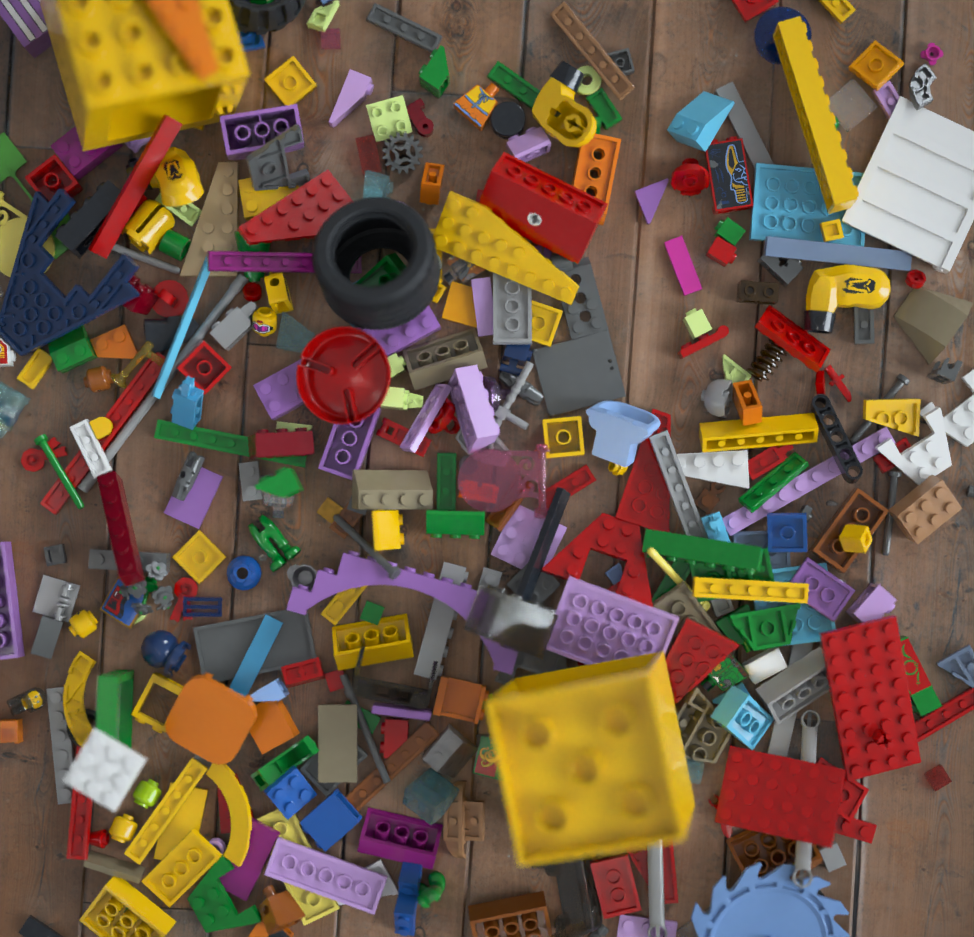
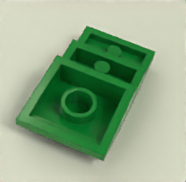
M768 547L763 548L760 573L754 572V575L744 574L741 569H735V572L723 570L722 566H716L715 569L704 567V563L698 562L696 565H690L692 578L708 577L775 581ZM697 597V600H698L699 602L708 601V600H714V599H719V598Z

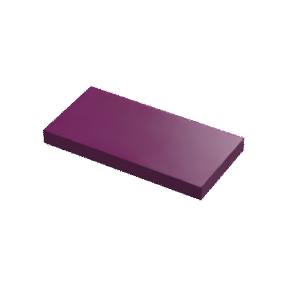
M252 817L250 845L242 865L238 867L232 863L234 869L219 878L226 891L244 901L249 899L280 834L279 831Z

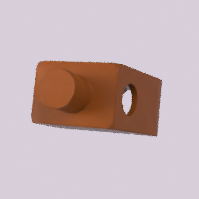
M273 885L262 890L266 899L259 905V911L268 935L296 925L306 916L289 891L286 890L277 894Z

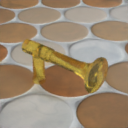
M147 341L124 370L118 374H111V379L118 386L126 388L128 375L145 356L157 363L158 366H161L165 359L152 352L151 349L154 345Z

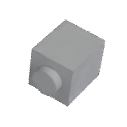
M834 840L832 848L817 847L822 856L823 865L828 872L847 865L837 842Z

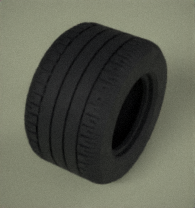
M367 197L350 202V204L340 207L339 210L337 209L336 212H333L325 220L314 241L312 263L323 295L335 314L351 325L367 330H388L389 328L400 327V325L407 324V322L420 315L428 307L436 294L440 279V264L433 235L423 217L403 202L384 197ZM391 249L403 255L408 261L405 270L397 278L386 284L361 286L350 281L351 270L355 262L363 254L371 250Z

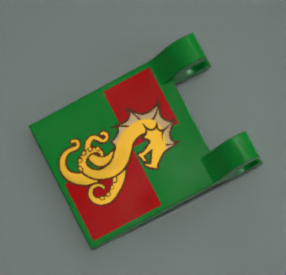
M482 735L473 773L501 780L493 738Z

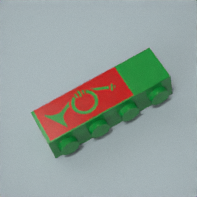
M902 635L900 640L913 714L916 713L919 716H923L942 705L908 637Z

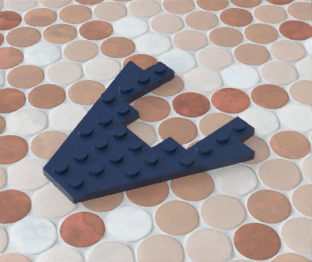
M59 188L50 201L41 192L36 191L34 193L0 311V336L19 356H25L140 295L128 282L140 267L128 254L124 253L91 295L81 285L76 284L69 294L65 296L44 274L55 258L43 247V244L76 203L64 189Z

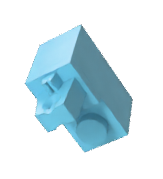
M720 511L700 518L708 539L730 542Z

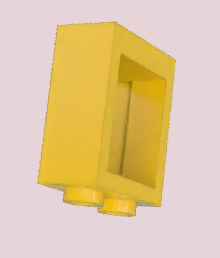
M155 672L152 674L131 715L135 716V720L141 724L148 723L152 725L154 731L166 733L165 724L140 712L155 683L178 696L184 686Z

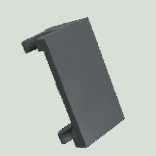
M946 358L941 367L938 368L940 365V361L934 364L931 373H928L927 377L944 385L954 382L963 362L957 360L955 363L950 364L948 363L950 358Z
M45 615L42 616L31 654L52 659L63 621H57Z

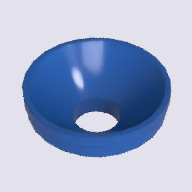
M245 555L236 557L227 567V579L238 590L252 589L261 579L262 570L260 564L253 557ZM241 567L246 568L248 571V576L245 579H240L237 576V571Z

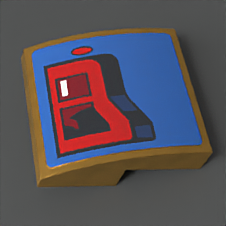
M118 576L100 610L129 629H132L140 614L135 612L131 604L142 603L144 594L140 598H134L133 594L128 593L130 600L127 601V598L122 597L119 593V586H122V581Z

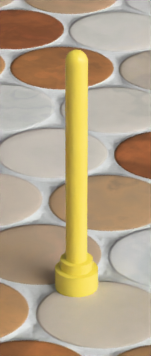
M654 548L647 550L650 557L677 585L684 581ZM709 601L699 602L707 612L711 605Z

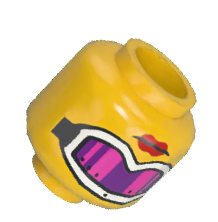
M269 307L258 308L252 315L253 331L263 337L273 334L277 329V314Z

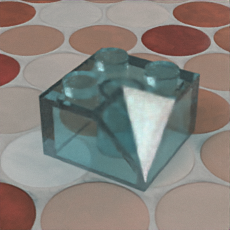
M365 170L363 198H391L389 193H393V182H390V176Z

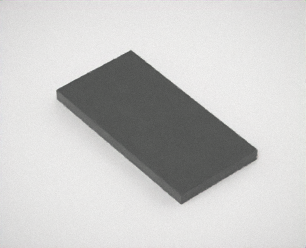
M285 609L194 627L193 631L201 673L212 674V679L218 682L234 679L266 614L283 622V625L258 674L281 670L282 666L316 658L309 613L307 612L306 615Z

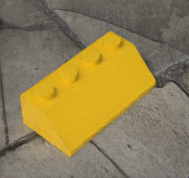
M407 613L383 617L378 625L368 621H361L332 627L334 657L338 670L414 657Z

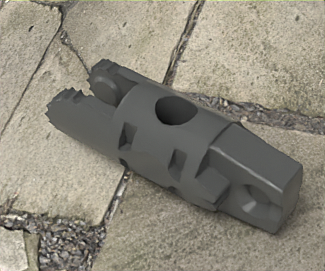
M502 372L498 379L510 390L519 376ZM527 381L521 387L520 393L517 394V396L534 406L540 405L543 400V395Z
M193 451L189 453L176 480L172 497L181 501L185 500L205 460L204 456H198Z

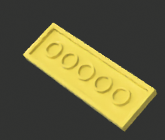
M277 808L257 818L260 822L279 831L278 837L312 848L305 832L301 828L296 813L287 820ZM284 882L287 891L290 892L306 915L302 919L304 926L340 908L335 900Z

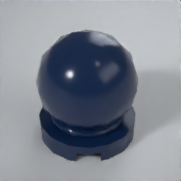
M156 630L144 638L141 645V655L150 666L156 668L164 667V674L172 678V671L177 672L187 657L184 653L186 649H191V644L186 641L178 643L177 638L171 632Z

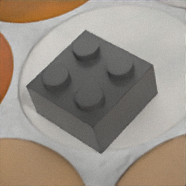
M629 48L607 53L625 76L634 74L635 70Z

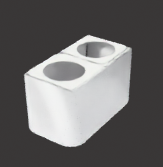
M779 647L769 648L742 663V667L749 674V678L754 684L788 667Z

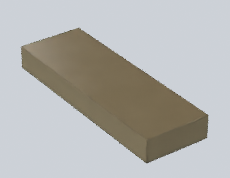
M94 851L89 852L88 859L84 861L83 867L135 883L140 882L146 867Z

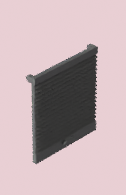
M609 330L554 344L551 347L532 350L549 417L592 406L601 401L626 397Z

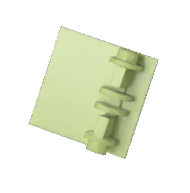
M403 95L366 105L376 142L390 139L389 135L397 137L396 132H399L400 135H403L404 131L407 134L413 132Z

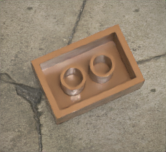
M931 475L889 509V513L906 538L918 545L959 512L962 507L944 481Z

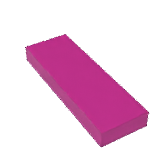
M679 236L664 242L683 295L686 296L702 290L683 237Z

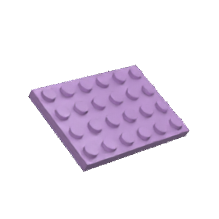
M569 576L542 648L586 665L664 651L665 656L679 616Z

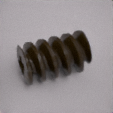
M770 339V344L764 345L766 350H761V356H756L755 360L757 363H751L753 369L747 368L746 370L760 382L762 380L769 381L767 373L774 374L771 370L772 367L778 369L775 362H783L780 355L787 356L784 349L777 346Z

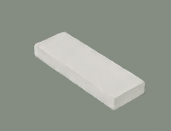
M85 419L69 427L93 478L97 479V476L112 472L110 463L91 428L89 420Z

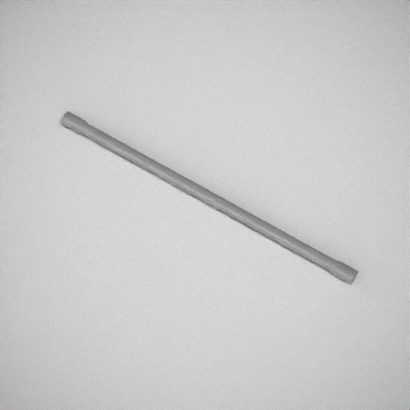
M240 273L237 275L227 292L177 356L165 388L179 371L176 368L178 363L205 337L236 294L247 283L248 279ZM152 391L105 451L109 462L157 400V398L152 397ZM91 471L78 485V488L85 493H88L97 481V479L93 478Z

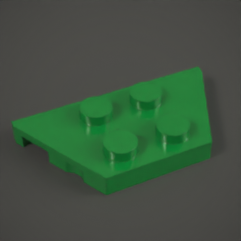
M796 603L728 615V619L751 651L790 645L793 636L792 631L797 622L795 620L797 611L801 605Z

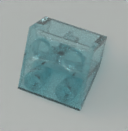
M430 768L405 788L402 803L428 824L433 825L446 813L460 790Z

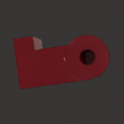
M419 98L406 106L409 119L418 134L427 138L433 134L434 125L423 113L422 109L425 108V104Z

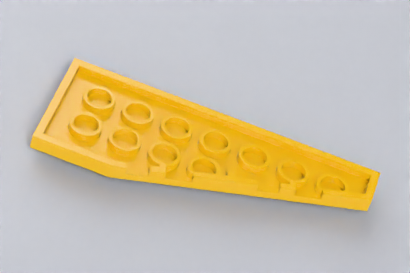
M449 192L433 235L435 248L572 305L579 289L577 283L555 267L548 258L541 255L533 245L519 233L512 230L505 224V221L497 217L486 205L455 192Z

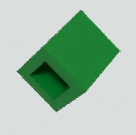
M727 217L725 221L720 220L714 228L717 230L714 236H718L735 246L746 230Z

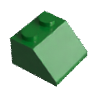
M84 325L48 343L52 360L57 371L61 373H66L98 358Z

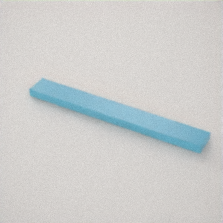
M207 255L151 395L154 398H161L210 274V271H208Z

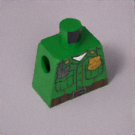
M730 653L700 684L707 692L716 685L721 691H725L732 685L747 678L749 674Z

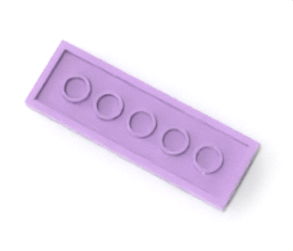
M281 837L277 838L264 874L373 915L388 878L386 875Z

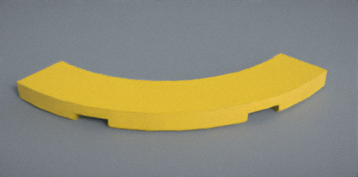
M79 651L68 670V676L63 689V709L68 728L77 743L83 748L93 731L85 712L84 690L88 676L96 661Z
M212 763L206 775L222 791L231 817L230 840L223 856L239 867L242 865L250 845V831L252 830L250 805L243 786L240 785L234 776V772L228 765Z

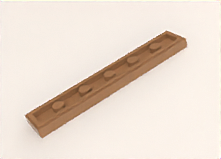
M562 2L550 14L551 17L621 101L635 87L566 2Z

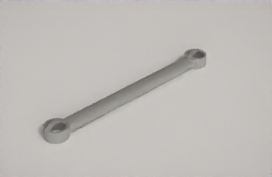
M814 710L805 711L800 718V724L802 725L800 760L816 763L817 731L821 721L819 714ZM808 713L806 726L804 723V716ZM812 714L817 718V724L814 727H811ZM796 841L795 871L792 874V881L797 887L804 888L809 886L813 880L811 873L812 844ZM800 870L798 884L795 876L796 873ZM804 870L809 874L810 878L806 885H803Z
M663 845L647 846L648 937H652L650 931L654 927H656V937H660V927L664 929L663 937H667L664 908Z

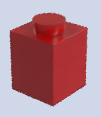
M717 236L705 256L725 267L728 263H733L737 256L734 253L737 248Z

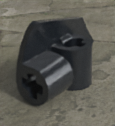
M170 316L164 319H144L146 356L170 348L182 316ZM193 317L182 344L187 343L199 327V324Z

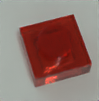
M941 764L924 773V776L935 792L952 782Z

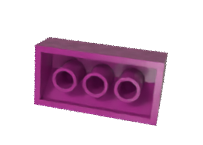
M368 807L357 852L402 863L422 864L423 868L433 870L443 825Z

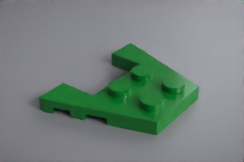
M223 855L216 861L187 898L206 933L256 924L263 920L255 904L240 914L238 913L219 879L234 869L231 861Z

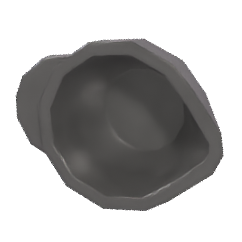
M306 564L290 566L287 570V577L290 579L292 586L298 587L301 584L310 587L309 591H312L317 571L312 566Z

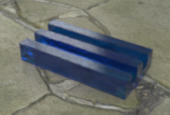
M183 597L182 616L222 617V597ZM187 601H217L218 605H187ZM187 609H217V612H187Z

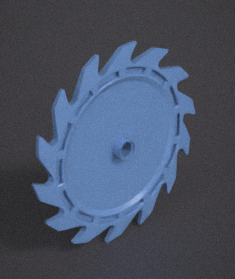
M755 863L744 869L731 889H726V877L723 875L712 888L709 911L702 912L696 902L691 914L698 937H850L849 933L833 920L836 914L849 915L843 904L839 900L817 894L819 889L829 886L830 882L818 876H813L812 883L804 888L797 887L792 879H790L791 874L795 871V864H782L766 875L757 877L762 863ZM809 877L803 878V885L809 882Z

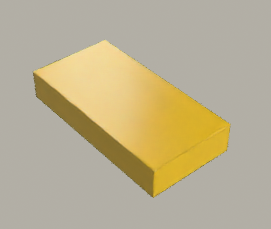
M38 348L16 379L34 390L53 363L51 355Z

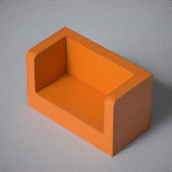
M22 718L0 720V743L14 742L19 744L23 742Z

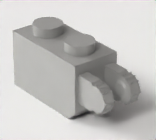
M251 301L241 309L239 307L231 308L225 314L226 318L221 322L217 321L211 327L212 331L210 334L225 350L229 351L252 329V321L250 319L253 313L258 310L257 304Z

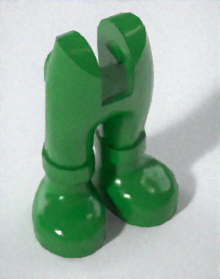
M262 514L258 519L265 529L260 532L254 523L249 524L248 528L256 543L272 559L270 570L275 572L287 564V561L278 553V550L269 538L283 551L288 561L297 556L301 549L298 546L289 545V542L284 538L278 527Z
M433 871L429 874L428 882L430 887L422 882L420 884L418 904L423 908H429L430 903L434 900L436 902L439 901L445 889V877L439 871Z

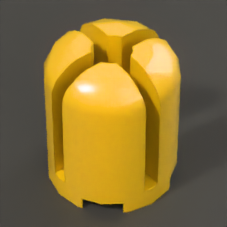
M151 199L142 203L128 220L121 233L122 235L126 233L131 240L130 243L143 253L147 250L149 256L161 243L165 233L170 229L172 230L175 225L172 213L166 207H161V203Z

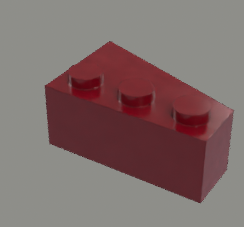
M287 428L276 429V432L269 433L268 429L257 430V433L248 437L249 460H254L255 458L268 459L314 454L313 431H307V428H295V432H288Z

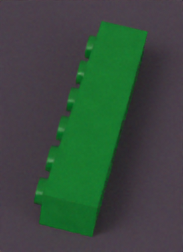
M650 529L645 531L642 552L647 554V558H651L647 550L654 548L661 557H666V561L677 562L678 559L685 560V564L696 565L697 562L704 563V567L713 569L716 566H722L723 570L735 572V569L743 570L742 573L754 575V572L760 573L764 550L758 546Z

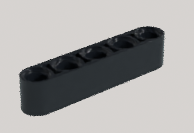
M817 394L811 402V412L815 414L819 429L844 480L847 483L854 484L862 476L863 468L829 398L824 394ZM820 401L825 407L818 408L815 402ZM829 418L833 424L826 425L823 419ZM837 435L841 438V441L835 442L831 436ZM840 453H847L849 459H842ZM848 470H855L858 476H850Z

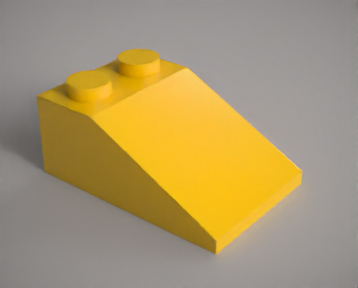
M251 178L238 180L244 218L249 221L297 190L299 185H296V188L282 186L274 190L255 191Z
M399 510L372 511L375 550L401 549V545L405 544L404 533H400V525H403V514H399Z

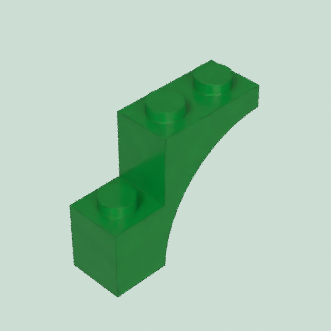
M307 735L250 776L262 791L293 765L297 767L319 751L316 743Z

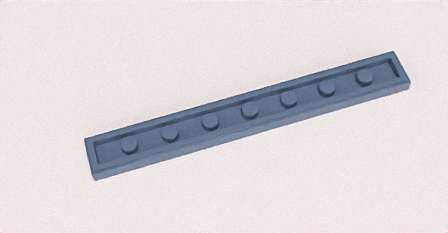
M765 236L763 256L902 271H910L912 255L900 250Z

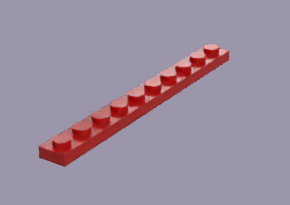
M161 353L152 354L106 414L105 418L112 422L113 429L109 435L98 440L103 451L107 449L155 385L166 358ZM80 450L64 470L75 490L90 471ZM60 478L57 479L40 502L42 506L54 515L59 513L70 498Z

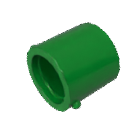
M170 229L163 236L159 251L178 261H182L189 250L191 239Z

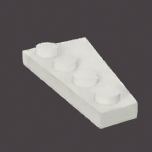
M747 450L677 454L685 477L749 489Z

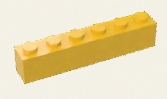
M814 413L762 417V422L745 426L742 425L740 419L699 423V440L702 453L815 443L818 441L819 427Z

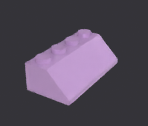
M477 365L455 368L448 383L452 388L450 396L456 407L455 412L468 454H471L494 443L500 433L498 423H495L494 409L489 404V394L487 389L484 388L483 375L478 370Z

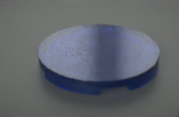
M777 7L767 11L759 19L754 30V40L757 51L765 60L773 64H781L773 39V33L778 22L800 16L802 22H805L807 26V39L811 40V27L803 14L793 8Z

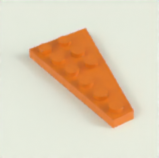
M145 0L199 81L201 82L216 73L218 66L199 1Z

